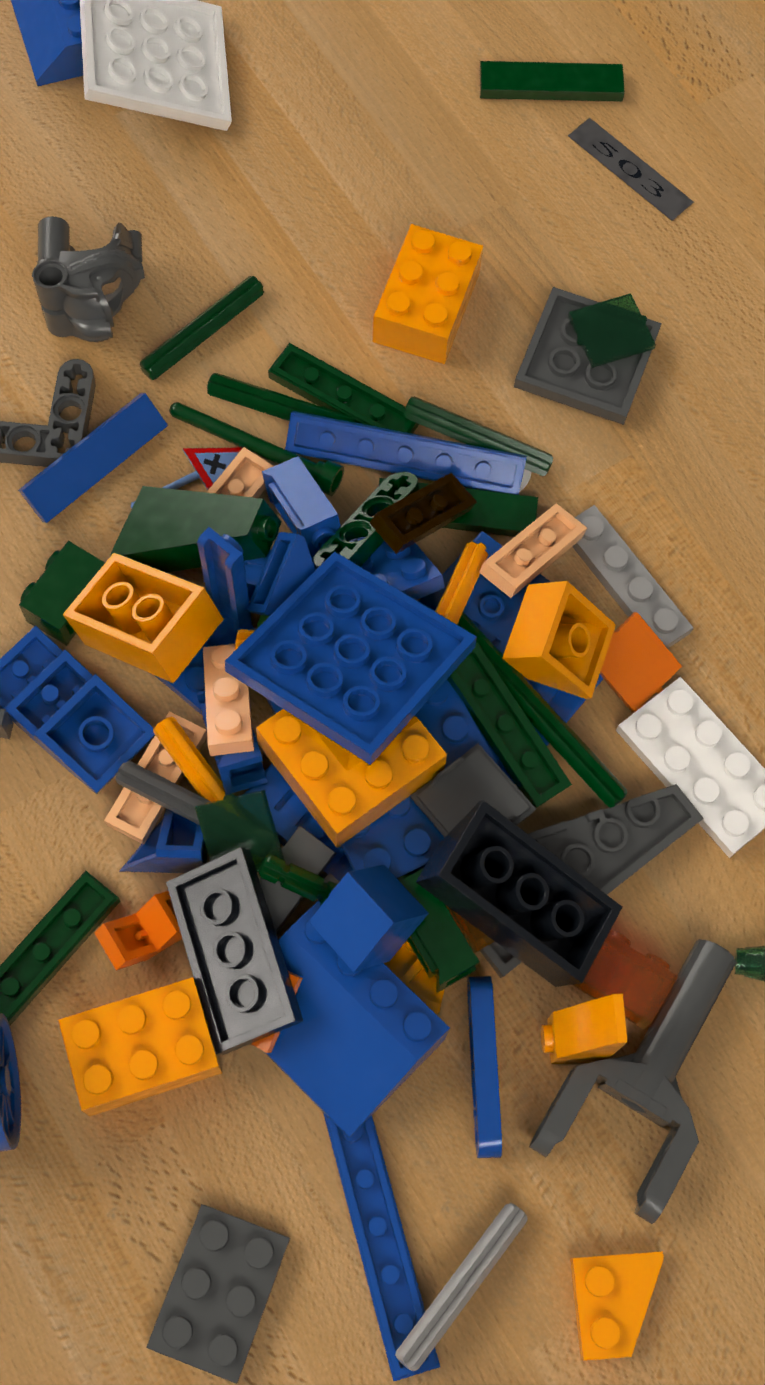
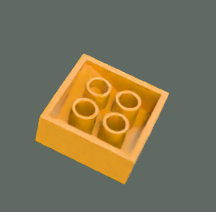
M284 709L256 727L260 748L337 848L432 780L445 769L447 753L416 716L409 721L371 765Z

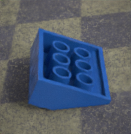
M318 900L278 940L287 970L303 978L295 995L303 1022L280 1031L272 1053L266 1054L350 1138L445 1040L450 1027L384 963L353 972L309 922L321 907Z

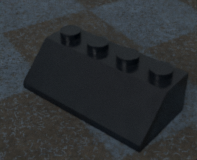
M484 800L479 801L438 844L416 881L418 885L555 987L583 983L622 909L620 904Z

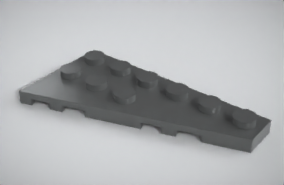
M675 784L630 799L612 808L600 809L585 816L528 833V835L605 894H609L704 818L678 785ZM446 905L451 914L460 921V926L500 978L504 977L521 963L519 959Z

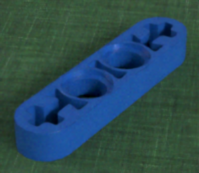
M473 976L467 978V1003L477 1158H501L502 1130L493 984L491 976Z

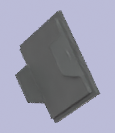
M476 744L410 796L444 838L481 800L487 802L515 825L521 823L536 810L479 744Z

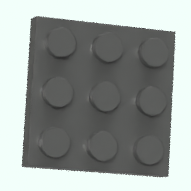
M553 287L515 378L514 387L624 425L662 323Z

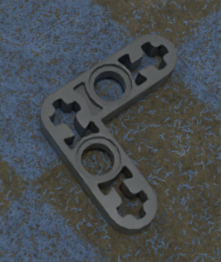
M72 359L60 367L57 374L48 426L0 421V463L48 467L64 454L58 452V449L62 448L65 437L63 432L68 433L71 446L66 448L65 453L87 436L96 387L94 373L90 364L84 360ZM76 375H82L83 378L79 379L77 384L78 394H74L70 380H75ZM69 406L81 409L80 416L74 420L67 421L60 417L61 411ZM22 437H31L36 440L34 447L24 452L17 451L14 445ZM1 443H5V449L2 448Z

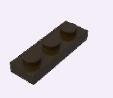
M451 472L377 512L369 523L397 554L465 515L475 506L477 501Z

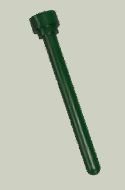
M179 402L173 403L169 408L172 417L241 448L245 447L249 451L277 464L299 456ZM299 456L323 493L333 496L342 481L344 467L330 460L325 463L322 461L314 463Z

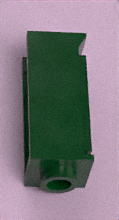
M422 868L414 874L408 873L397 879L429 913L407 941L429 978L435 975L436 992L439 993L476 971L475 966L480 961L446 905L416 883L423 871Z

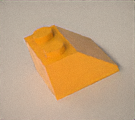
M568 581L528 584L502 659L528 680L584 699H592L616 624Z

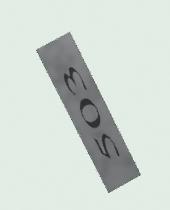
M591 118L587 119L568 135V137L670 220L673 221L694 203V201Z

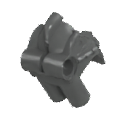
M51 216L39 221L38 261L33 269L32 277L46 325L51 334L57 337L75 336L90 342L113 338V317L121 310L123 302L134 293L140 280L145 278L141 263L142 234L139 231L127 230L122 223H118L114 227L110 243L106 246L92 250L75 251L70 245L69 224L64 219ZM120 277L119 287L113 293L104 295L102 287L105 284L115 282Z

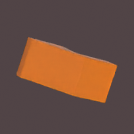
M169 891L155 894L135 914L103 923L94 932L116 971L146 961L182 939Z

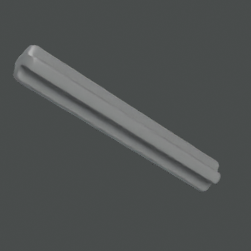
M509 1203L502 1208L397 1349L395 1356L407 1369L416 1371L421 1367L526 1224L528 1217L518 1206Z

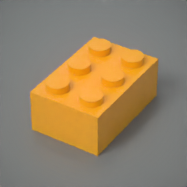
M411 224L373 316V342L445 364L480 274L484 246Z
M116 553L111 555L63 613L65 619L85 645L173 684L224 620L204 587Z
M193 977L58 1020L81 1111L89 1117L222 1074Z

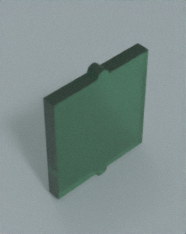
M631 293L573 310L568 314V318L577 335L576 343L582 345L592 368L655 349L656 344L646 325L647 317L641 315Z
M265 790L239 796L229 793L222 800L200 804L195 807L210 861L240 847L250 849L257 872H259L260 866L267 854H273L284 860Z

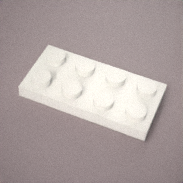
M681 677L618 725L616 732L665 787L678 785L704 818L698 824L729 858L765 829V768Z

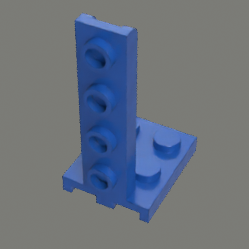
M208 527L198 538L197 545L206 591L224 620L203 647L235 644L238 630H256L252 626L251 613L246 610L249 606L243 549L231 536L227 534L220 536ZM203 647L174 684L155 676L201 715L196 692L205 690Z

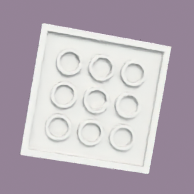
M80 0L85 100L224 131L228 130L232 117L221 6L198 0Z

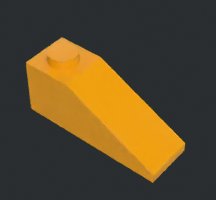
M623 993L611 994L554 1011L547 1019L548 1025H541L543 1053L550 1052L551 1064L591 1063L608 1059L628 1043Z

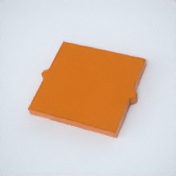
M634 612L613 632L600 675L629 710L634 713L655 693L659 694L663 691L662 686L682 665L638 612Z

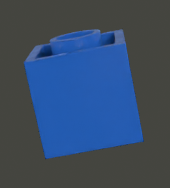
M379 865L347 872L309 922L353 972H357L389 962L429 913L385 865Z

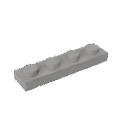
M593 505L577 515L575 518L585 525L587 530L582 539L572 547L628 618L634 612H638L667 648L688 636L694 627L598 508Z

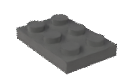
M201 1204L146 1348L237 1384L290 1238Z

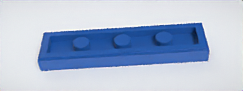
M140 393L18 491L41 521L48 523L165 429L168 424L146 393Z

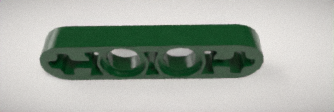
M398 472L384 479L335 534L318 550L314 556L315 568L317 569L334 551L361 567L384 542L382 537L369 523L373 518L372 516L418 491L420 488L415 474ZM366 537L359 541L349 542L355 538Z

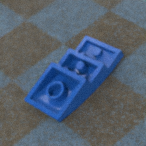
M36 625L0 658V705L7 711L11 720L95 794H98L117 775L123 763L131 761L154 738L153 727L100 677L96 674L93 676L67 650L62 651Z

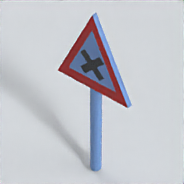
M183 448V452L195 471L162 488L178 489L200 478L206 489L209 490L242 448Z

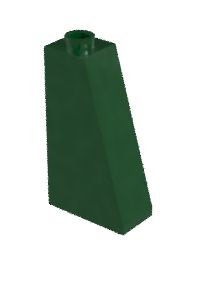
M142 486L110 555L116 553L165 573L200 568L202 566L197 541L200 535L210 527L220 536L227 534L235 539L243 549L244 561L265 558L278 535L282 521L263 498Z

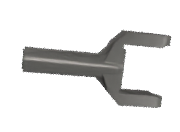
M697 940L636 1053L579 1065L570 1070L529 1146L539 1154L547 1157L555 1144L564 1140L595 1082L599 1083L598 1088L658 1126H669L671 1130L637 1192V1205L634 1213L650 1224L655 1223L663 1212L699 1143L690 1109L681 1097L676 1075L737 962L734 956L714 942Z

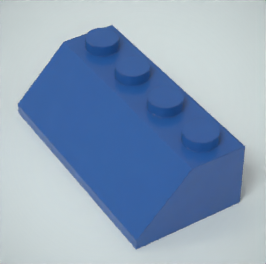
M11 0L37 86L83 76L80 0Z

